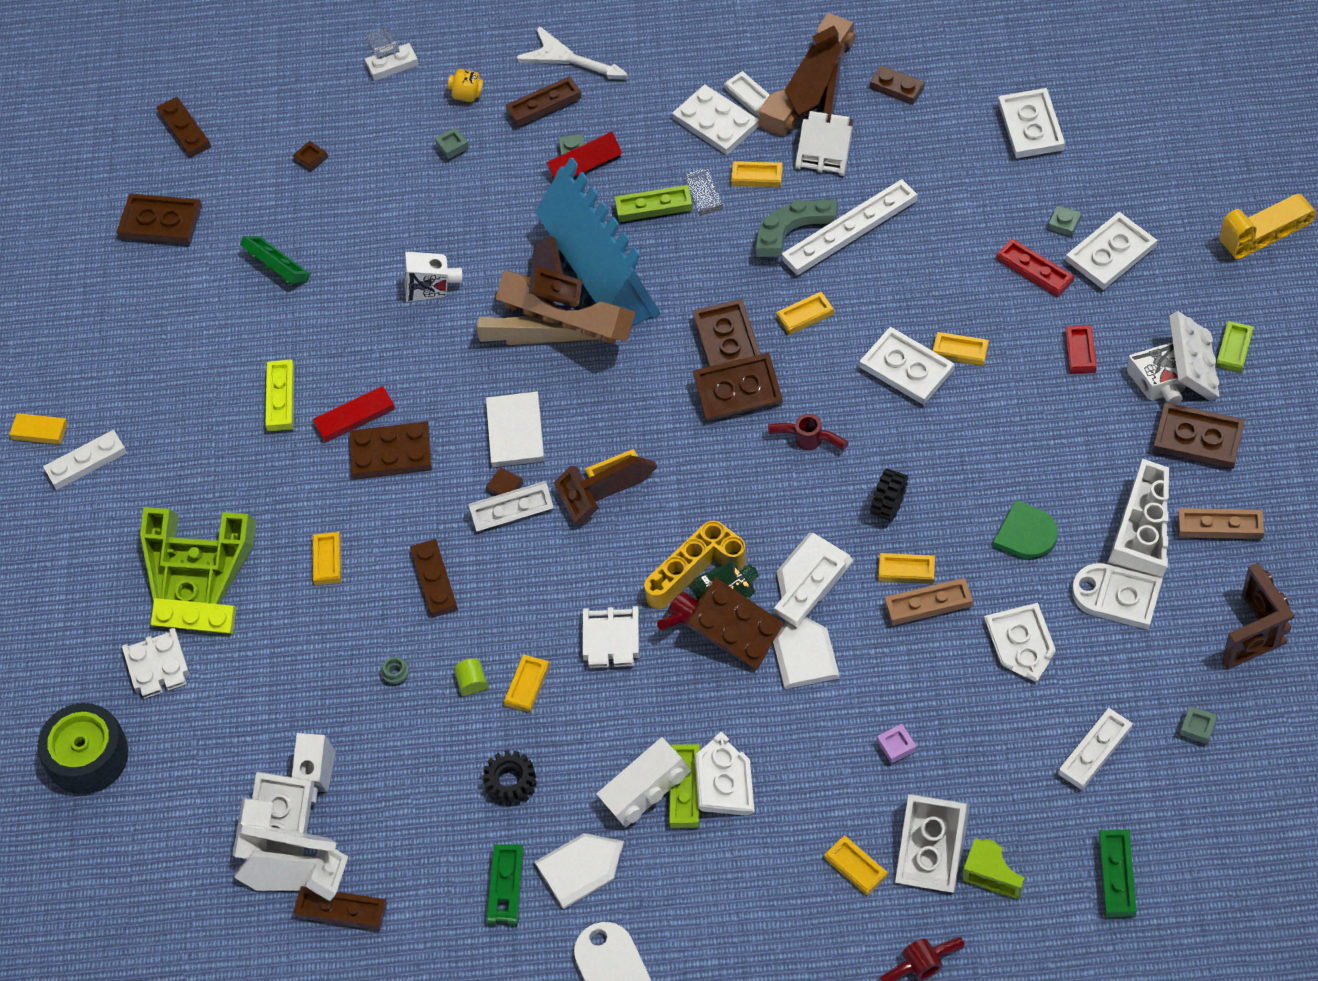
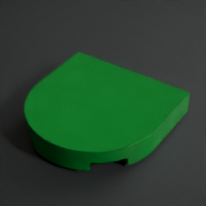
M1016 500L993 542V547L1022 559H1033V557L1047 555L1056 545L1057 525L1054 519L1046 512Z

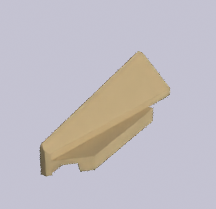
M532 316L510 318L479 317L477 323L480 342L506 340L507 345L600 340L601 335L596 333V337H591L580 333L582 328L577 327L576 331L561 327L562 321L558 320L557 324L543 321V316H538L537 318Z

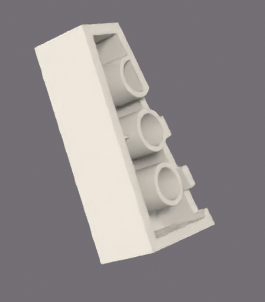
M1142 459L1135 475L1107 564L1163 578L1168 567L1167 501L1169 499V467Z

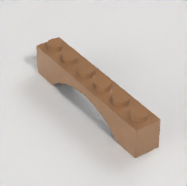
M828 13L818 26L817 34L833 25L836 27L839 33V42L842 46L840 55L842 61L844 52L853 45L856 38L854 22ZM785 89L770 94L758 110L759 127L782 137H785L790 129L793 130L799 118L785 94Z
M507 270L503 271L495 299L505 302V308L515 311L523 308V314L536 318L538 314L543 315V321L557 324L558 320L562 321L561 327L574 331L579 327L582 328L580 333L591 337H596V333L600 334V340L615 344L616 340L627 342L635 311L601 301L584 309L567 311L555 302L549 303L544 301L543 297L530 294L531 277Z

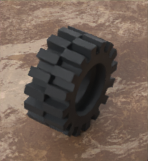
M888 468L883 471V475H881L880 481L877 483V489L873 494L874 498L870 507L871 515L889 521L894 520L897 511L900 509V504L903 502V496L906 493L908 475Z
M509 750L504 751L505 756L501 757L500 753L495 754V761L492 758L488 760L489 767H484L483 780L486 791L489 793L492 801L495 799L499 805L504 801L506 807H511V802L514 801L515 805L518 806L521 805L520 799L526 802L529 800L528 793L530 795L534 794V787L537 785L533 763L531 760L528 761L525 754H522L520 757L519 751L514 750L513 755H510ZM507 771H517L521 775L520 781L513 786L501 785L499 778Z

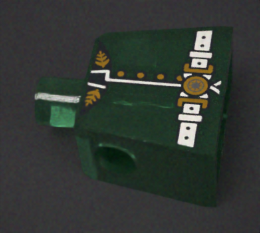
M730 561L698 576L688 587L697 599L700 600L710 581L716 577L749 599L755 593V589L750 583L757 579L759 574L752 564H748L740 570L733 561Z

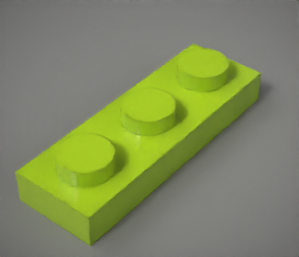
M689 185L615 196L619 222L693 210Z
M700 744L671 745L691 771L682 782L670 789V828H699L700 809L698 808L695 755L700 751Z

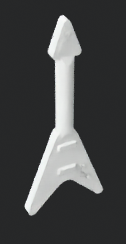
M541 27L537 28V32L543 47L539 50L517 56L519 63H572L605 74L608 79H628L627 73L616 64L609 66L573 54L570 49Z

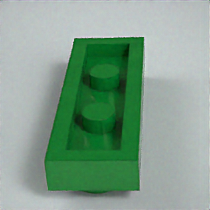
M243 236L240 245L248 251V255L265 263L264 266L267 269L280 274L283 281L289 284L308 281L311 273L262 237Z
M1099 830L1105 917H1136L1130 830Z

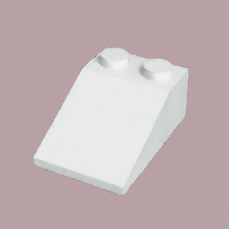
M908 794L895 883L955 892L970 804Z

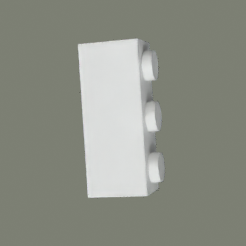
M661 737L596 794L626 828L631 823L637 821L650 806L659 802L664 794L674 785L682 782L691 770L678 753Z

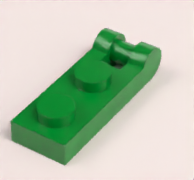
M494 844L487 922L489 925H497L498 922H508V925H518L519 903L524 859L523 845ZM499 903H509L508 910H499Z

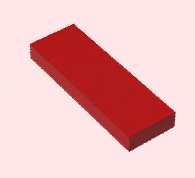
M611 131L546 162V165L554 180L561 166L565 167L569 159L574 158L578 165L575 177L580 172H585L623 153Z
M1013 238L996 254V260L1057 297L1074 281V275Z
M381 386L314 418L313 422L324 442H328L395 410V406L385 388Z

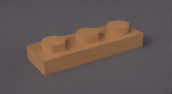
M1179 508V537L1263 539V510Z
M965 578L884 597V603L892 626L973 607V599Z

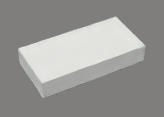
M743 71L724 83V89L754 116L758 115V110L769 96L763 88Z

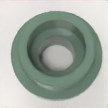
M390 657L382 665L381 674L387 683L399 684L408 677L409 667L405 660L399 657ZM393 670H400L396 674H391Z

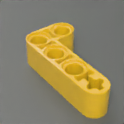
M1295 194L1250 217H1247L1242 210L1235 209L1223 219L1219 241L1235 259H1241L1308 226L1317 217V211L1301 194Z
M718 521L706 522L647 577L644 583L647 604L654 609L666 607L714 560L730 571H734L733 564L738 570L742 569L746 564L744 541ZM737 552L738 554L730 555L729 553ZM680 572L678 575H672V573Z

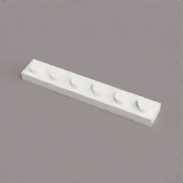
M901 179L783 252L782 260L798 276L916 202L918 194Z

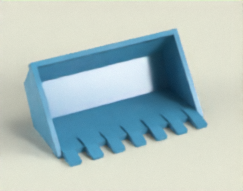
M570 158L565 167L561 166L555 179L535 211L550 236L556 240L560 262L565 259L561 266L562 269H573L574 271L568 276L582 280L581 293L586 291L582 297L585 302L594 300L595 303L601 301L635 311L632 326L650 317L655 318L661 313L634 271L640 257L639 252L636 248H632L629 254L625 255L629 243L628 236L625 232H622L617 241L614 239L619 223L614 217H611L605 226L604 221L608 213V207L604 202H601L596 211L593 207L598 193L594 187H590L587 194H583L588 178L583 172H580L574 181L573 177L578 165L574 158Z

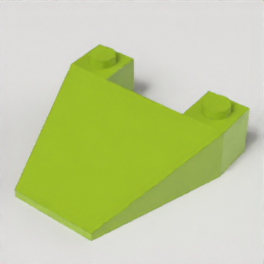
M143 507L140 536L153 601L154 598L220 604L254 546L256 519L249 514L222 512L219 541L176 538L178 514L170 509Z

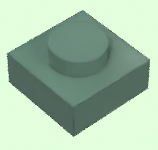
M456 127L435 137L436 145L447 159L469 149L468 142Z
M583 134L558 138L561 155L584 145Z
M1057 205L1048 224V230L1072 237L1081 220V212Z
M1190 706L1180 735L1208 745L1218 715Z

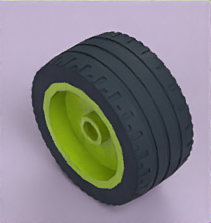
M76 703L58 710L45 722L38 736L37 748L42 766L52 781L68 792L89 794L104 789L121 775L128 760V743L119 722L107 709L93 703Z

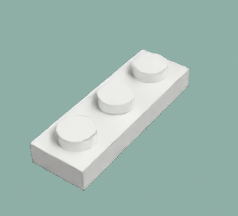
M112 430L43 467L55 489L58 490L127 454L115 431Z
M546 481L468 504L476 531L554 508Z
M823 549L774 607V613L798 627L846 569V563Z
M1108 708L1060 767L1058 775L1083 790L1130 732L1133 723Z

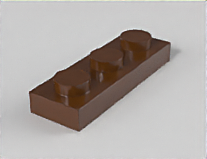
M569 76L506 104V111L515 125L519 127L581 99V91Z
M178 97L156 107L158 114L190 158L211 148L210 141Z
M433 539L410 546L431 617L435 618L458 611L437 540Z
M301 886L294 909V916L300 919L380 931L387 901L383 898L336 892V895L329 901L309 888Z

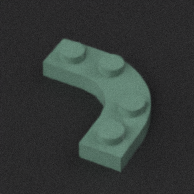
M796 200L790 205L771 213L764 219L758 231L757 257L782 256L785 237L794 228L808 224H830L837 220V200Z

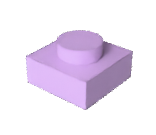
M903 724L877 736V742L891 764L916 752V744Z

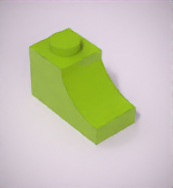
M975 838L964 866L963 881L1020 900L1025 877L1018 875L1007 866L1002 856L1003 847L990 839L980 840Z

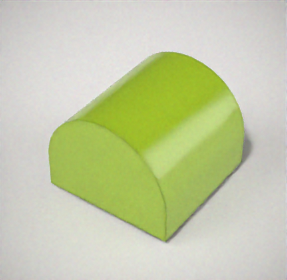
M474 658L466 659L454 667L462 697L489 689L480 660Z

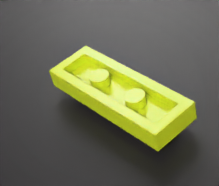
M293 360L267 362L266 429L267 431L293 429Z
M154 598L151 625L155 627L233 634L237 607Z

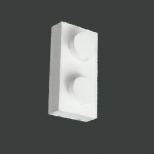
M410 43L365 58L366 65L374 81L419 65Z

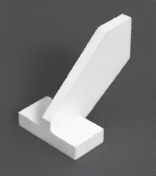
M250 798L242 799L233 849L234 857L248 858L253 851L265 852L267 839L307 848L335 851L336 842L327 837L270 827L273 802Z
M318 849L315 857L253 851L237 870L234 878L256 891L300 890L301 886L330 901L336 895L348 856L336 849L335 851Z

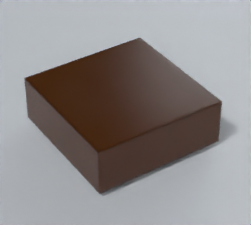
M308 141L292 155L296 163L310 172L328 158L327 152L311 141Z
M500 467L487 484L486 491L497 496L520 489L523 485V479Z

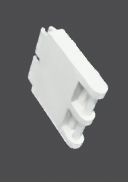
M810 111L808 120L803 119L795 168L817 169V172L823 173L824 170L839 173V176H845L853 127L849 126L850 118L832 115L830 123H827L828 114ZM803 160L818 162V164L805 163ZM824 164L838 165L840 168L824 166Z
M633 606V609L614 610V607H608V610L589 611V608H583V659L588 660L589 668L609 667V659H613L614 667L634 666V658H639V607ZM614 615H633V617H614ZM589 616H608V618L589 619Z
M175 628L169 629L170 632L154 638L148 636L145 641L128 646V644L122 645L134 689L137 694L142 693L144 699L163 693L161 685L166 684L169 691L187 684L185 677L189 676L190 673Z

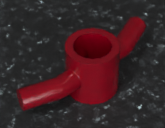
M813 414L801 415L797 418L795 424H768V434H794L797 445L803 450H814L820 446L822 441H827L844 451L849 443L833 432L822 430L820 419Z
M705 590L696 599L686 592L679 593L668 608L670 616L658 620L657 627L660 630H665L681 623L689 630H692L685 624Z
M957 937L932 947L928 939H919L903 950L902 956L905 962L897 965L879 978L881 981H897L901 977L913 972L918 981L926 980L939 972L943 967V963L939 958L948 953L963 949L965 946L964 941L961 937Z

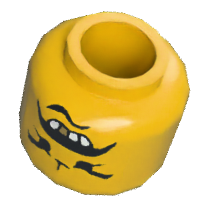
M460 68L456 70L454 76H449L447 89L451 90L453 99L472 103L476 98L480 99L483 79H480L478 72Z

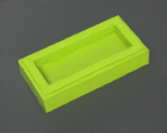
M1231 321L1227 322L1216 363L1217 368L1242 373L1254 326Z

